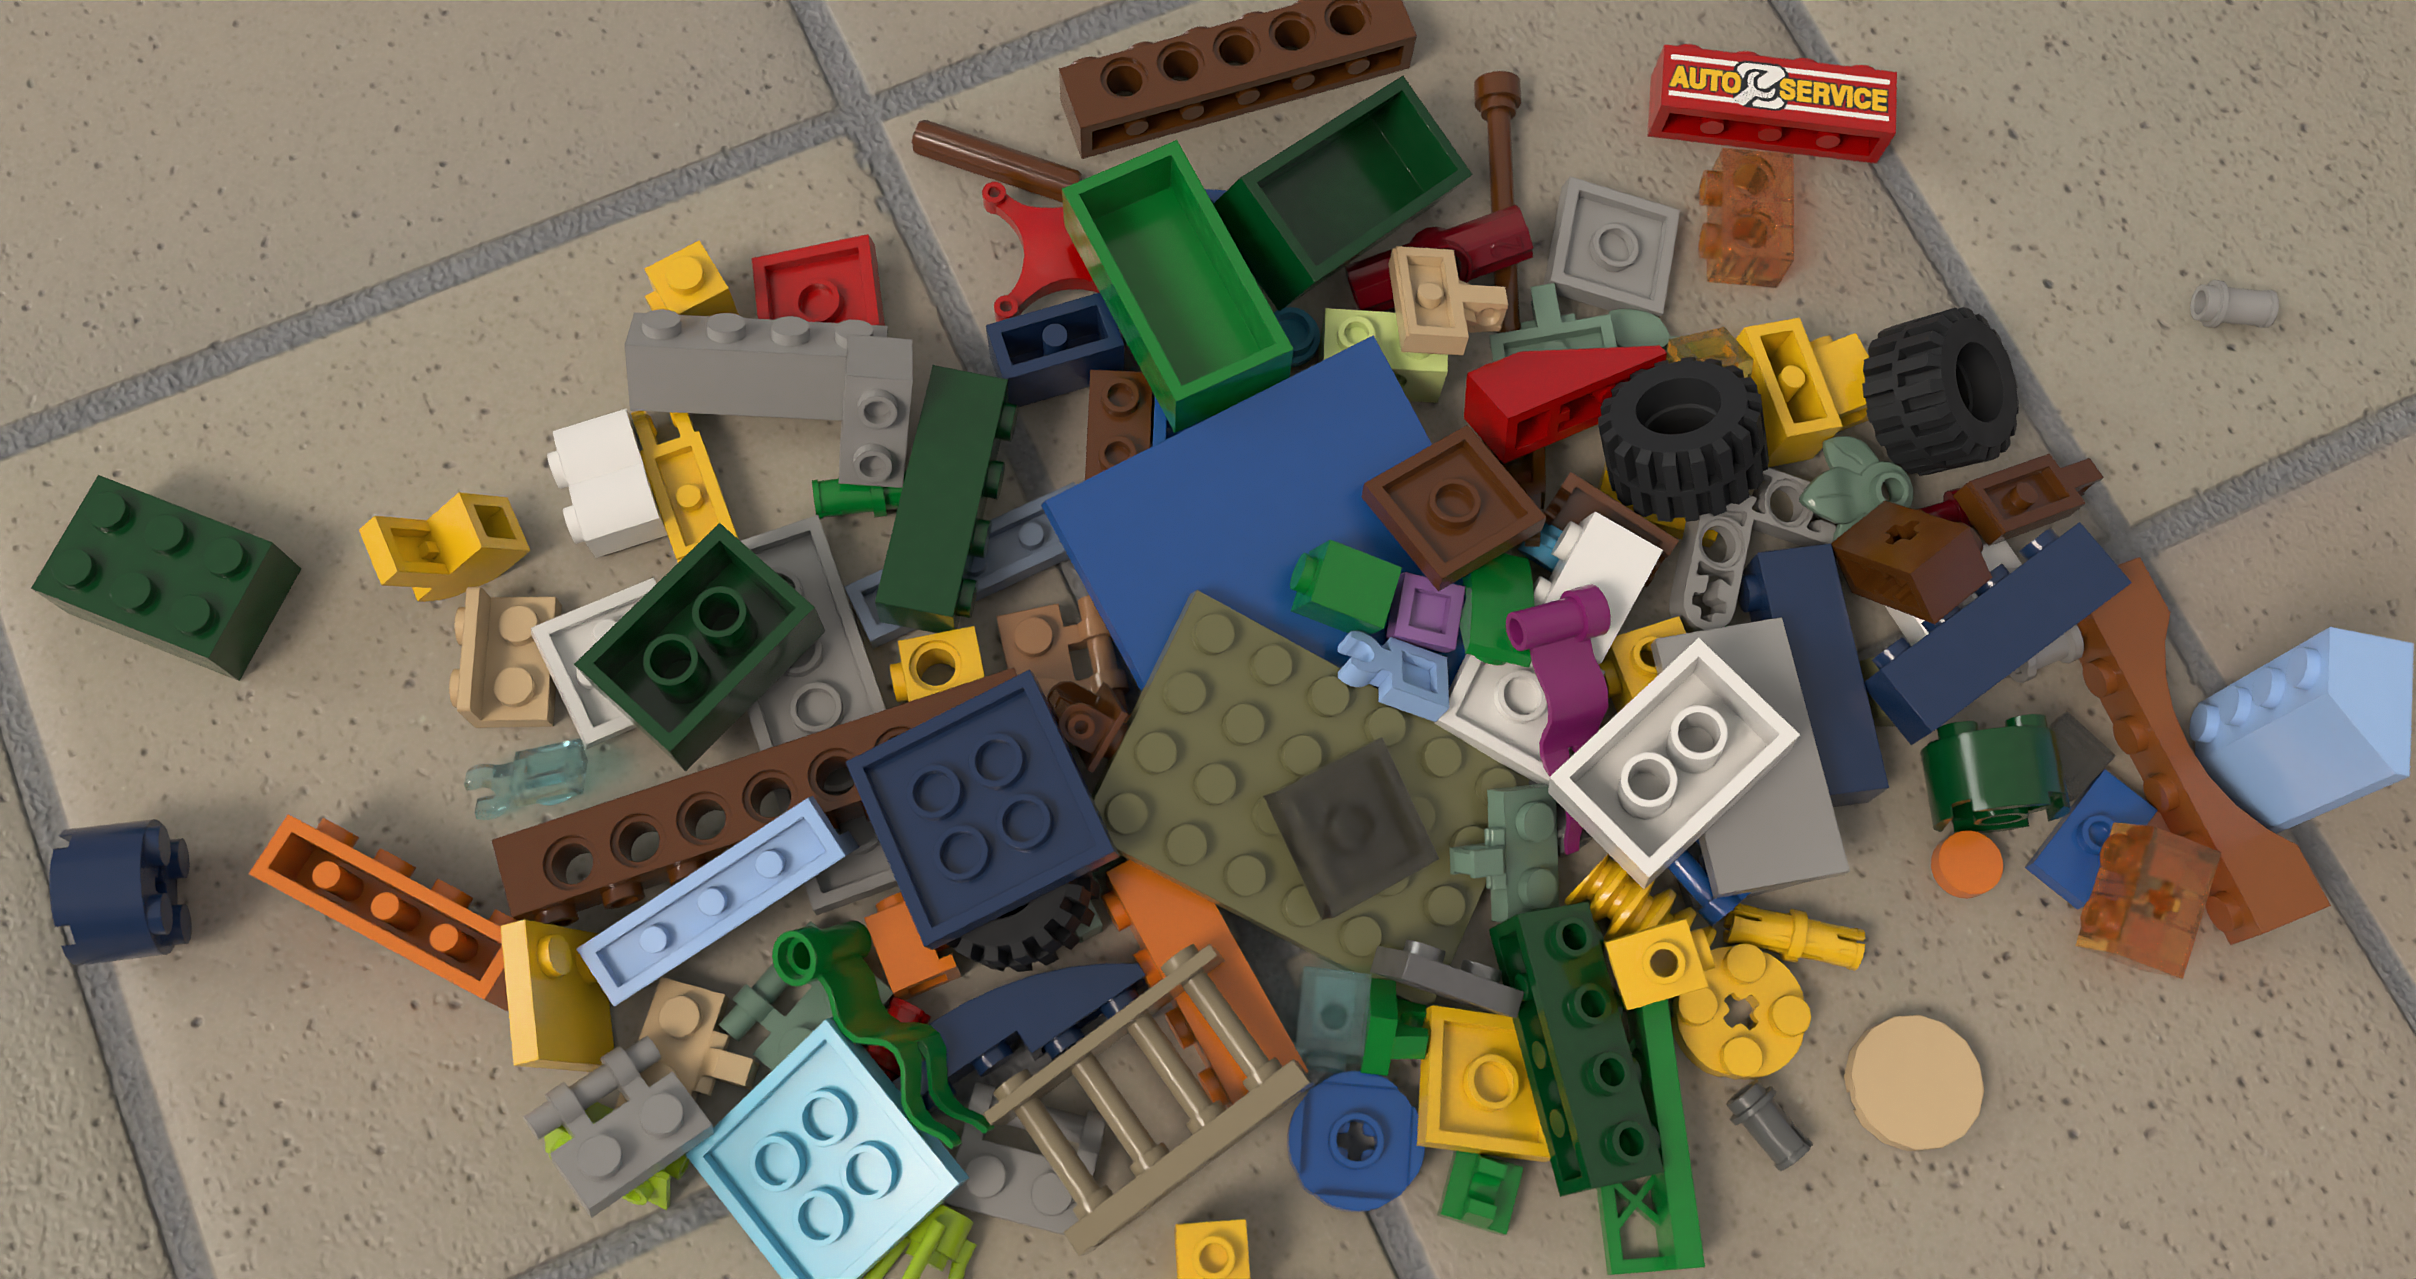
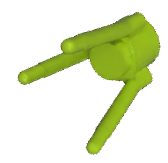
M942 1204L939 1205L869 1270L863 1279H882L907 1246L905 1254L912 1257V1260L902 1279H920L926 1265L943 1272L948 1260L952 1261L948 1279H964L966 1267L977 1246L966 1239L974 1222Z

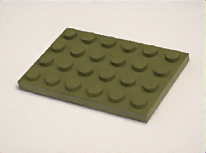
M1198 590L1191 593L1126 723L1128 726L1124 738L1115 754L1108 760L1091 795L1118 854L1367 983L1369 978L1391 980L1370 972L1377 946L1403 951L1406 940H1413L1444 950L1446 953L1443 964L1450 966L1484 890L1486 877L1470 878V875L1450 874L1449 847L1485 843V828H1488L1487 790L1529 785L1530 779L1497 762L1436 725L1435 722L1380 703L1376 687L1370 684L1364 687H1353L1345 684L1338 679V672L1341 668ZM1396 981L1398 999L1424 1004L1426 1008L1434 1004L1437 995Z

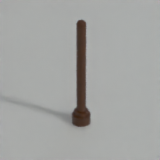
M1507 71L1488 72L1479 76L1474 82L1475 108L1481 112L1482 119L1487 121L1491 213L1515 205L1511 119L1515 117L1516 110L1522 103L1521 81L1516 74ZM1517 264L1494 271V286L1505 287L1508 300V309L1506 310L1500 331H1496L1497 334L1520 330Z

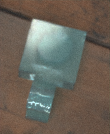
M579 738L515 752L514 762L499 765L479 764L467 770L464 781L466 791L488 788L495 792L492 796H484L477 799L474 812L476 819L491 820L500 817L508 810L512 800H514L517 808L538 803L549 806L562 803L572 796L583 794L588 758L582 740Z

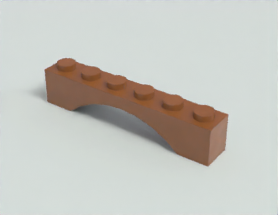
M2140 557L2117 565L2132 583L2077 623L2084 643L2083 655L2079 658L2083 667V678L2090 692L2100 699L2111 719L2113 734L2117 744L2126 754L2130 755L2143 780V790L2146 799L2162 815L2175 840L2174 848L2179 861L2187 870L2192 872L2205 896L2206 910L2211 921L2219 930L2224 932L2230 945H2233L2331 906L2299 846L2268 830L2239 808L2209 777L2188 745L2173 709L2166 678L2165 640L2170 611Z

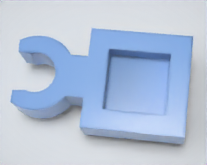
M1350 631L1338 645L1339 653L1351 657L1338 672V679L1345 684L1353 687H1364L1367 684L1378 687L1380 703L1436 722L1449 709L1447 657L1390 637L1381 647L1374 638L1360 631Z

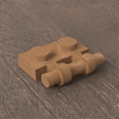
M1089 595L1077 601L1082 621L1075 625L1063 626L1059 603L996 616L1007 669L1014 667L1017 675L1030 669L1036 676L1046 699L1050 689L1062 681L1075 682L1095 694L1102 683L1105 682L1111 687L1128 713L1124 696L1130 690L1125 670L1118 669L1112 643L1114 640ZM1088 648L1094 675L1075 681L1069 652Z

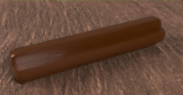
M929 120L919 121L913 133V151L918 155L1063 203L1062 188L1082 180V174L1076 169Z

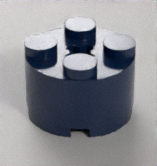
M157 819L71 828L61 832L59 837L68 841L69 845L65 848L53 849L49 876L50 903L55 927L70 925L75 944L63 945L61 947L65 957L71 964L80 966L167 955L171 953L175 945L188 944L190 942L192 934L190 911L186 904H178L177 879L187 878L190 868L188 848L183 838L170 839L166 827Z

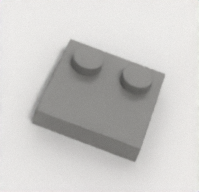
M1570 176L1561 188L1543 285L1554 283L1558 296L1609 311L1634 309L1648 312L1660 318L1664 312L1680 210Z

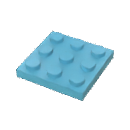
M833 1017L825 1019L713 1127V1135L685 1154L782 1279H861L969 1178L938 1138L919 1130L908 1120L902 1106L900 1091L861 1043H854L840 1032Z

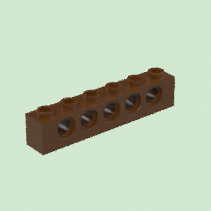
M1298 0L1293 5L1265 13L1261 11L1250 12L1241 16L1238 20L1209 28L1206 26L1194 27L1180 36L1158 42H1139L1130 46L1125 51L1103 57L1090 56L1078 59L1069 66L1059 68L1060 100L1080 157L1085 159L1409 69L1417 35L1402 0ZM1338 32H1348L1352 35H1342ZM1290 46L1299 50H1287L1282 47ZM1237 61L1243 63L1244 65L1234 66L1228 64L1227 62ZM1182 76L1189 78V80L1176 81L1171 78ZM1127 91L1134 95L1123 97L1115 93Z

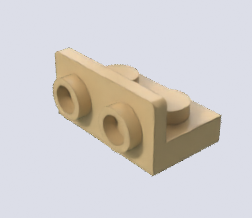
M467 587L465 607H459L455 615V636L457 643L462 647L460 669H453L451 673L449 693L453 707L457 708V711L475 728L554 727L556 685L531 635V627L561 616L562 604L556 597H490L482 587Z

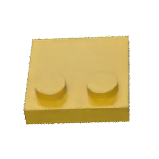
M521 920L501 926L514 1066L592 1072L603 1065L600 1058L614 1049L609 998L577 951L578 947L597 936L598 933L530 920Z
M1435 1005L1426 1008L1427 1014L1422 1028L1428 1029L1429 1039L1425 1059H1421L1417 1146L1538 1162L1550 1161L1548 1147L1542 1132L1512 1017Z

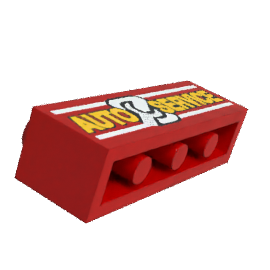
M1664 44L1651 75L1647 136L1877 164L1896 134L1897 72L1877 70L1868 65L1843 66L1818 63L1810 58L1784 59L1760 56L1751 51L1734 53L1702 49L1693 44L1678 46Z

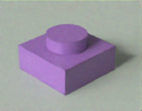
M1407 572L1400 574L1391 604L1386 639L1393 637L1418 647L1443 653L1455 650L1466 587L1451 584L1438 592L1427 577Z

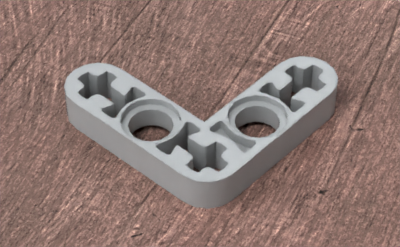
M1768 468V470L1763 471L1764 480L1758 489H1755L1752 496H1749L1740 505L1731 503L1726 506L1727 512L1717 516L1708 513L1699 516L1700 520L1686 522L1669 599L1671 618L1679 616L1686 633L1725 627L1731 621L1736 608L1752 530L1803 547L1833 542L1836 526L1820 519L1809 523L1812 516L1822 517L1813 513L1799 502L1800 495L1810 484L1809 481ZM1774 490H1781L1786 493L1792 501L1793 515L1789 522L1777 519L1772 513L1770 497ZM1708 529L1720 533L1725 540L1727 553L1721 563L1709 559L1702 548V538ZM1709 576L1719 577V580L1708 583ZM1703 594V603L1711 607V614L1701 617V608L1692 604V597Z

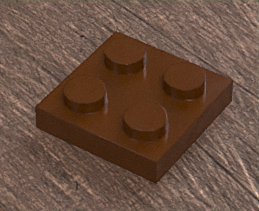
M1468 424L1364 483L1362 491L1363 500L1438 592L1542 531L1546 520L1544 513Z

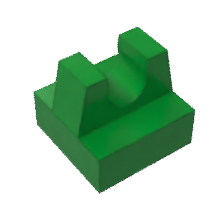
M1369 978L1359 1031L1361 1073L1388 1076L1391 1059H1425L1429 1039L1428 1029L1422 1028L1427 1014L1426 1005L1398 999L1396 981L1378 978Z
M1454 1151L1437 1216L1500 1236L1507 1235L1524 1167L1482 1154Z

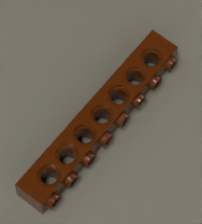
M1013 667L493 839L491 841L511 916L518 921L530 920L566 927L579 920V911L600 904H604L605 909L622 908L644 899L645 889L666 882H670L672 887L778 818L779 816L772 818L763 817L760 813V806L764 797L777 789L791 791V802L785 812L805 799L814 796L837 833L841 831L839 824L865 816L866 821L871 822L855 784L847 793L832 796L824 793V783L829 774L840 768H848L846 761L1017 676L1015 668ZM710 811H724L726 821L722 831L711 839H697L696 826L700 818ZM658 832L660 843L656 853L645 861L634 862L631 850L635 840L644 833ZM581 854H592L593 867L587 878L576 884H568L566 871L570 862Z

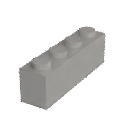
M664 309L653 310L647 313L634 312L625 341L630 410L842 421L848 334L888 337V326L870 325L861 320H846L840 323L807 322L802 318L794 316L767 320L743 318L733 313L693 316L679 315L674 311Z

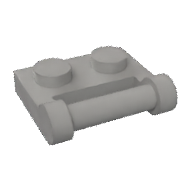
M977 1081L968 1109L983 1115L985 1111L998 1102L993 1094L997 1086ZM1045 1106L1067 1140L1080 1143L1077 1154L1091 1175L1094 1176L1107 1122L1099 1112L1088 1110L1087 1116ZM1018 1117L1006 1124L1025 1129ZM965 1122L961 1136L962 1143L958 1147L955 1160L969 1178L943 1202L945 1205L1064 1235L1063 1232L1079 1221L1072 1211L1077 1206L1076 1202L1043 1155L985 1141L986 1133H982L973 1125Z

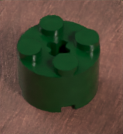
M2027 714L2007 719L2004 722L2005 727L1979 730L1978 723L1974 721L1954 722L1937 728L1938 740L1929 742L1920 751L1932 824L1935 831L1942 832L1951 821L1954 833L1960 831H1975L1979 833L2000 832L2029 827L2028 817L2030 813L2046 810L2048 822L2070 813L2071 807L2057 735L2053 729L2048 728L2045 715Z

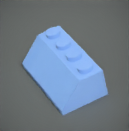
M2335 627L2323 630L2199 702L2191 716L2189 726L2190 737L2195 741L2196 757L2209 777L2239 808L2276 834L2410 777L2414 643Z

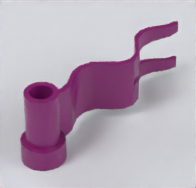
M1593 584L1564 591L1560 596V600L1509 613L1506 618V632L1512 646L1518 651L1530 649L1534 672L1545 694L1548 706V723L1542 732L1539 750L1544 769L1549 777L1570 758L1569 747H1572L1574 753H1576L1599 731V726L1608 708V689L1604 675L1594 656L1591 638L1605 635L1608 632L1611 624V614L1605 595ZM1566 811L1567 824L1564 835L1565 854L1568 855L1579 851L1583 827Z

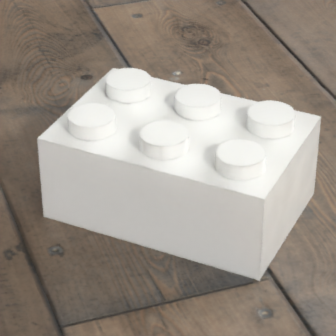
M1698 638L1549 777L1548 793L1645 889L1791 751L1800 734Z

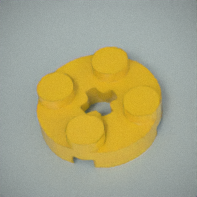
M1746 943L1711 950L1715 968L1704 971L1709 987L1675 996L1673 999L1672 1008L1674 1016L1671 1018V1025L1677 1044L1685 1056L1699 1069L1720 1078L1725 1076L1734 1080H1753L1776 1072L1785 1066L1797 1053L1802 1044L1804 1032L1810 1025V1008L1804 1001L1800 985L1783 963L1772 955L1762 952L1754 945ZM1731 995L1737 1001L1745 999L1752 1007L1749 1015L1753 1023L1749 1030L1741 1023L1730 1027L1725 1022L1723 1017L1729 1012V1007L1724 1002L1727 996Z

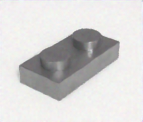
M1406 940L1403 951L1377 946L1370 970L1371 973L1482 1011L1517 1018L1524 992L1500 984L1502 971L1464 959L1460 969L1443 964L1446 953L1444 950L1413 940Z

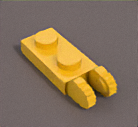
M646 411L631 412V416L643 448L640 454L677 562L679 563L719 523L739 539L700 432L695 430L690 414L669 412L674 426L678 428L681 437L659 444L656 438L657 430L652 417Z

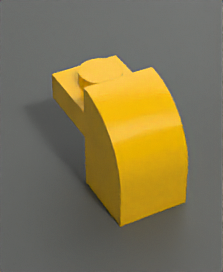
M458 492L427 520L374 516L359 529L381 585L412 587L417 602L455 597L465 593L467 587H478L502 575L531 551L508 497Z

